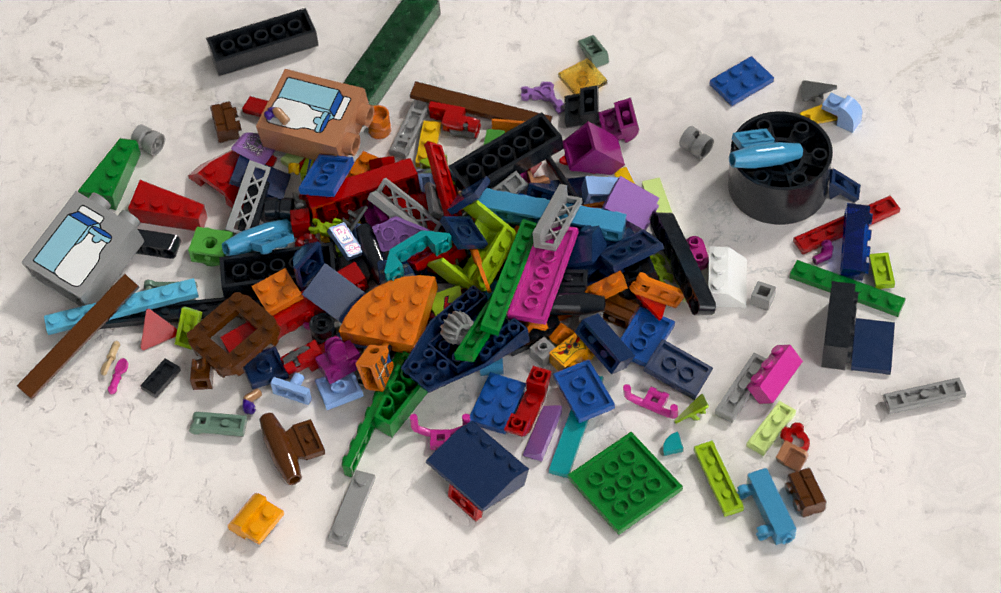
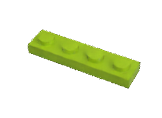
M713 440L694 446V453L724 517L744 511V505Z

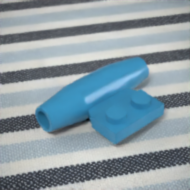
M767 129L735 132L732 135V140L740 150L729 154V164L733 168L753 169L782 165L800 159L803 156V148L799 143H774L775 139Z
M287 219L266 222L241 231L222 243V250L226 256L253 251L261 252V254L271 253L275 248H285L289 243L294 242V236L291 234L293 231L292 225Z

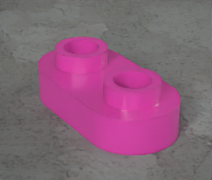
M698 236L687 238L686 241L700 270L706 269L709 257L704 241Z

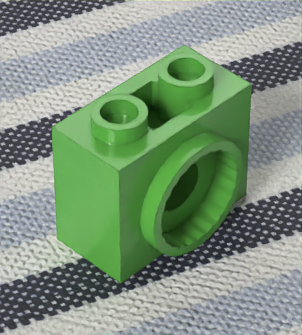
M197 227L188 249L191 262L203 263L211 267L220 266L219 257L226 256L222 250V243L233 237V232L208 227Z

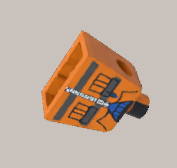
M386 342L381 343L380 346L369 345L356 362V367L366 390L383 392L394 367L390 356L392 346Z

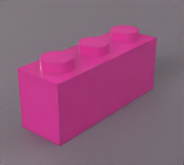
M790 344L776 345L771 350L768 358L762 362L757 373L751 377V381L746 387L759 404H771L776 400L803 361Z

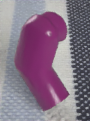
M830 240L823 241L821 253L812 257L815 265L832 258L834 246Z

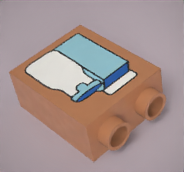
M284 69L256 125V129L263 147L311 160H316L319 154L355 156L360 146L359 133L362 126L368 127L374 117V106L369 105L364 88ZM269 107H279L290 118V121L283 125L278 118L273 117L271 120H267L264 112Z

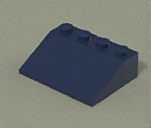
M473 421L459 428L426 460V463L482 512L523 487L529 472L527 466Z

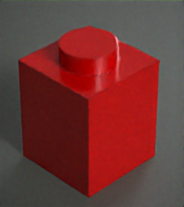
M309 208L290 210L294 238L310 233L309 227H312Z

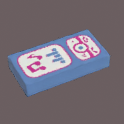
M345 222L328 229L327 232L347 261L362 255L363 251L360 244Z

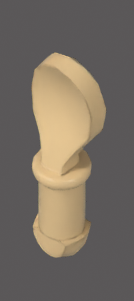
M119 341L112 343L109 354L106 356L108 360L101 367V375L105 376L112 361L116 359V354L120 347Z

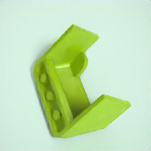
M476 200L463 208V210L476 219L474 223L488 243L485 249H478L490 286L509 255L517 233L484 204ZM472 255L463 269L458 265L450 264L444 258L427 264L428 267L450 284L460 285V287L469 289L474 285L482 292L487 290Z

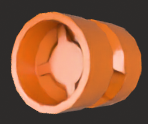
M381 105L374 106V117L368 126L369 135L374 139H384L391 133L389 111Z

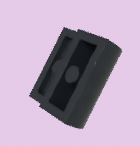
M598 85L580 88V93L564 96L566 128L581 126L588 121L594 125L599 122Z

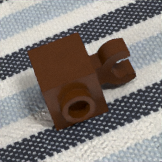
M205 358L192 359L190 381L193 390L213 389L214 369L207 363Z

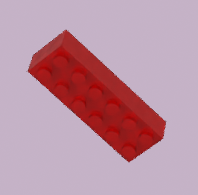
M411 158L345 178L335 197L305 195L311 220L316 218L321 223H332L334 218L342 220L344 217L348 219L350 214H348L347 210L355 211L360 207L367 206L369 193L376 191L384 178L390 180L407 195L420 192L418 173ZM385 185L382 193L386 196H392L391 188Z

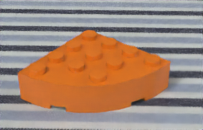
M416 275L397 278L394 281L385 282L363 295L352 306L339 329L343 342L350 339L353 344L363 346H380L381 343L386 342L392 346L391 351L400 353L405 351L410 354L425 331L438 290L435 276Z

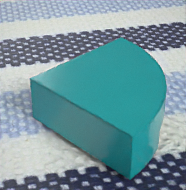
M678 432L669 435L663 445L664 456L683 452V445Z

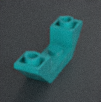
M421 230L391 248L384 271L386 282L403 277L404 270L401 262L408 260L409 257L417 252L423 251L427 246L436 256L447 252L452 247L451 235L449 233Z

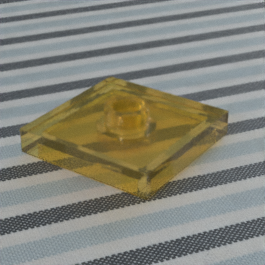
M588 58L558 73V78L573 94L580 93V88L595 85L601 88L607 85V79Z

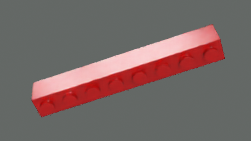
M356 262L337 271L362 291L369 288L367 280ZM303 296L304 299L273 315L281 329L278 340L289 332L297 330L303 323H309L314 315L326 312ZM246 322L220 338L226 350L230 353L256 329Z

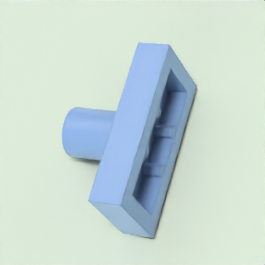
M294 373L290 382L276 377L271 381L273 394L309 405L312 400L310 388L301 386L305 378L300 373Z

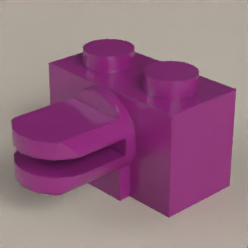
M331 337L325 342V353L317 356L315 359L320 372L328 383L332 384L358 370L356 362L361 355L350 339L343 343L339 337Z

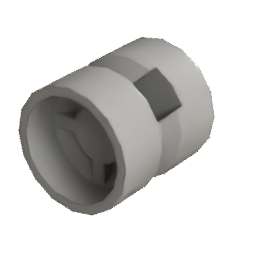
M142 124L138 125L131 135V140L138 142L139 149L154 156L160 153L165 144L164 134Z
M694 126L688 127L683 132L679 141L680 147L691 151L693 155L700 159L708 155L714 144L713 138L704 133L702 134Z

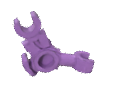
M543 81L540 87H521L522 101H527L531 98L532 100L542 99L543 101H550L557 114L564 111L562 108L564 103L561 99L557 100L555 97L554 84L552 82Z

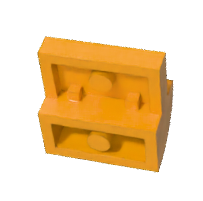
M254 493L230 521L228 530L243 539L247 537L260 545L284 516V511L268 502L264 495Z

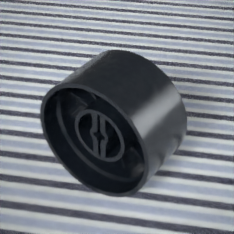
M774 111L752 117L743 123L736 132L767 129L775 139L774 143L801 144L803 156L800 159L782 165L754 169L733 168L729 164L728 189L733 202L747 216L767 224L786 225L809 218L821 208L828 193L833 148L829 136L815 121L797 113ZM733 140L730 153L740 150ZM755 171L752 177L748 176L745 172ZM806 175H810L815 178L811 181H808Z

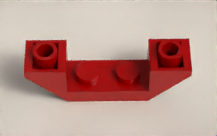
M532 366L526 380V392L516 414L511 413L504 428L505 432L521 437L531 432L545 401L552 371Z

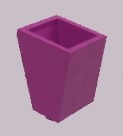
M589 121L563 140L567 164L571 171L613 175L625 166L618 138Z

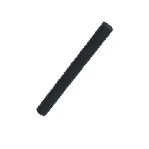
M547 158L545 161L561 184L567 185L569 196L579 197L553 158Z

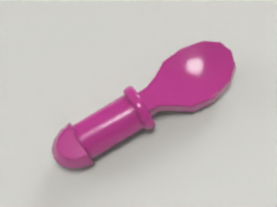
M121 358L115 366V374L112 375V381L110 386H108L109 394L117 392L119 381L122 379L121 375L128 369V361L124 358Z

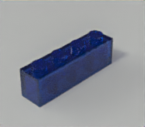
M847 203L844 212L840 275L853 280L862 281L864 275L869 272V263L866 262V259L870 256L871 247L867 245L868 241L871 240L872 230L869 229V225L872 224L873 214L870 213V206Z

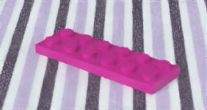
M560 226L552 228L553 232L561 229ZM568 228L556 251L535 248L533 243L507 314L508 319L515 318L519 321L546 325L579 233L578 228ZM552 238L545 242L553 244L555 240Z

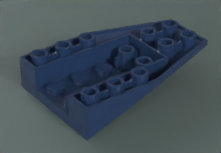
M473 285L430 321L401 367V370L426 392L430 393L491 365L530 342L528 328L515 318L511 321L505 318L499 336L493 334L489 336L474 362L456 360L454 353L459 345L448 343L440 334L442 330L440 326L444 324V319L448 318V314H452L454 311L466 313L473 322L476 320L488 299L486 294Z

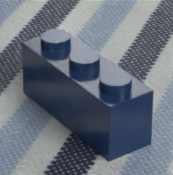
M598 313L584 318L574 331L611 375L626 369L635 357L632 351Z

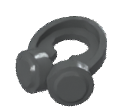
M293 192L295 209L307 208V202L299 200L298 193Z

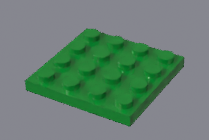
M632 431L568 474L569 481L618 535L683 491V486Z

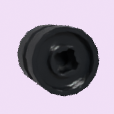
M266 197L265 220L277 221L280 218L281 220L287 219L291 222L290 210H295L294 199L284 197L279 201L278 197Z
M319 313L310 319L309 327L312 340L315 339L319 345L329 338L337 336L334 319L329 314Z

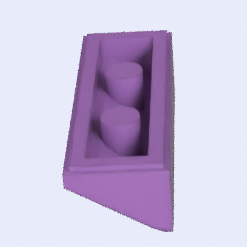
M543 406L523 456L542 462L562 415V406Z

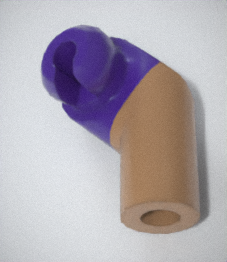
M269 107L264 112L267 120H271L273 117L278 118L283 125L290 121V118L279 107Z
M256 388L243 397L242 410L245 414L252 415L256 412L254 401L262 396L260 389Z

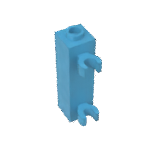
M767 468L748 473L747 483L738 486L737 493L741 500L752 495L766 524L757 527L758 532L756 535L758 540L762 541L772 536L775 545L790 543L795 539L796 527Z

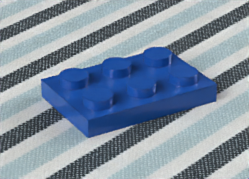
M750 56L712 78L709 85L731 106H734L773 83L774 76L756 59Z
M319 154L298 188L300 194L335 197L354 164L353 157Z
M640 307L620 338L635 355L632 362L645 367L662 339L667 340L675 327V321L664 316L661 320H658L648 309Z
M589 359L553 374L556 384L578 423L615 409V403Z
M490 372L470 414V422L473 421L481 428L506 435L507 432L504 431V428L511 413L515 414L526 391V383Z

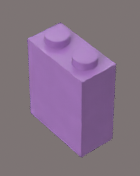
M620 176L615 181L601 209L627 214L625 227H630L632 231L638 232L642 229L647 230L651 223L649 218L659 207L657 204L659 197Z

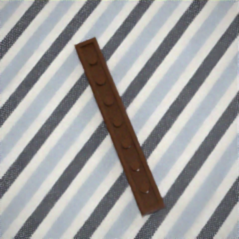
M415 81L410 93L411 99L426 103L432 101L465 107L466 113L488 119L527 121L539 114L538 112ZM544 114L552 122V116Z
M124 274L22 379L17 387L32 400L140 288L139 285Z

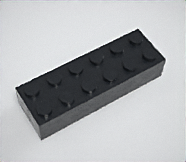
M306 8L206 38L209 53L219 76L319 46L317 32Z
M541 112L452 163L448 168L453 182L460 191L473 185L485 176L490 179V184L487 188L493 189L513 172L517 171L520 175L563 150V139L553 124Z
M321 243L324 263L337 271L333 243ZM303 246L276 249L268 254L254 252L219 257L221 288L224 297H231L236 292H240L242 295L255 294L252 289L253 285L286 268L297 286L293 256Z

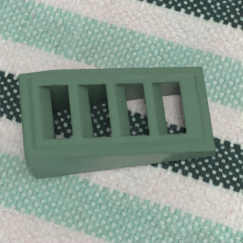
M594 35L578 41L579 46L593 68L609 63L608 52Z

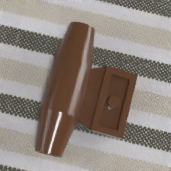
M265 413L259 418L263 440L275 467L288 485L299 483L302 480L298 459L309 460L325 455V448L312 420L293 424L291 428L285 431L273 413Z

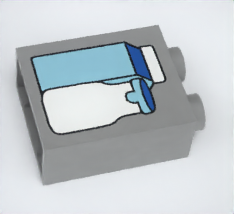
M75 191L21 263L34 279L77 305L85 306L97 303L145 242L137 229L140 221L126 210H122L119 215L109 210L111 204L97 193L93 192L87 198Z

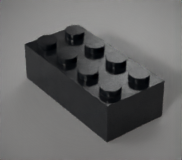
M832 281L821 367L845 370L846 363H850L859 292H855L856 284Z

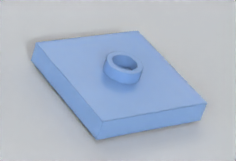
M354 372L332 384H329L325 377L315 380L327 410L364 397Z

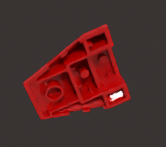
M233 150L223 153L200 164L188 175V178L200 187L207 183L223 194L226 204L233 208L239 187L231 185L229 182L240 154ZM272 155L266 162V165L274 167L277 157Z

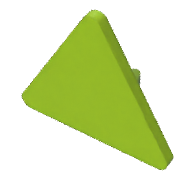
M700 394L674 420L675 424L689 417L694 421L699 420L700 418L696 415L697 413L706 414L705 409L709 405L705 396Z

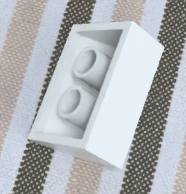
M709 246L708 287L716 302V307L746 308L747 259L729 247Z

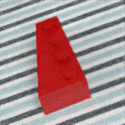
M139 180L128 207L129 213L134 215L140 223L195 231L197 227L204 228L208 219L204 204L143 180Z

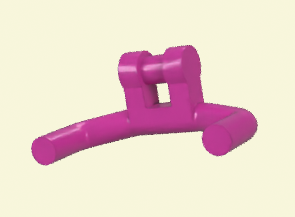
M629 384L623 386V394L628 401L671 419L678 417V406L676 404H672L670 410L664 408L670 394L659 392L651 386L645 398L642 399L631 393V386ZM653 398L658 399V403L653 402Z
M416 414L410 415L411 429L418 434L431 437L430 450H437L453 433L462 427L459 426L454 429H428L418 425V416ZM469 414L462 415V426L470 422Z

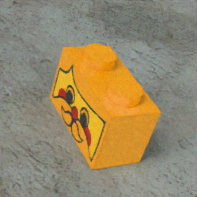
M574 333L549 352V362L559 372L588 359L591 361L594 354L578 335Z

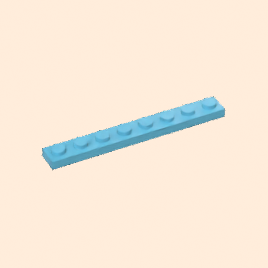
M192 278L134 293L109 320L143 312L146 309H154L198 298L195 280ZM96 303L45 315L44 320L48 335L71 330Z

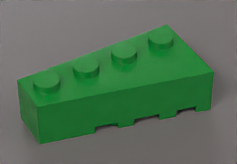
M119 138L79 188L78 192L87 198L93 192L97 193L111 204L109 209L117 210L141 156L138 142L136 140Z
M405 351L401 355V360L395 368L394 376L389 381L388 389L385 395H383L374 415L376 429L393 438L428 393L401 370V367L410 355Z

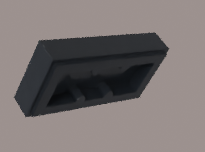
M164 358L140 385L141 389L157 398L181 371L180 366Z

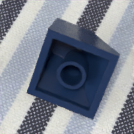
M587 225L581 229L576 238L566 269L594 264L607 246L599 225L593 227Z
M318 241L304 244L293 256L294 272L299 291L305 289L324 264L321 243Z

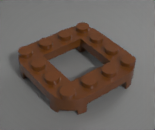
M236 292L187 333V338L196 356L199 355L201 358H205L207 363L220 377L225 378V376L235 374L239 377L245 373L242 368L269 344L275 347L279 343L278 337L281 329L275 318L252 298ZM238 316L246 320L256 330L230 353H227L211 337Z

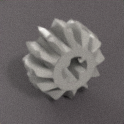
M454 311L452 314H448L447 319H444V324L440 326L442 329L440 334L448 343L460 345L474 322L466 313Z

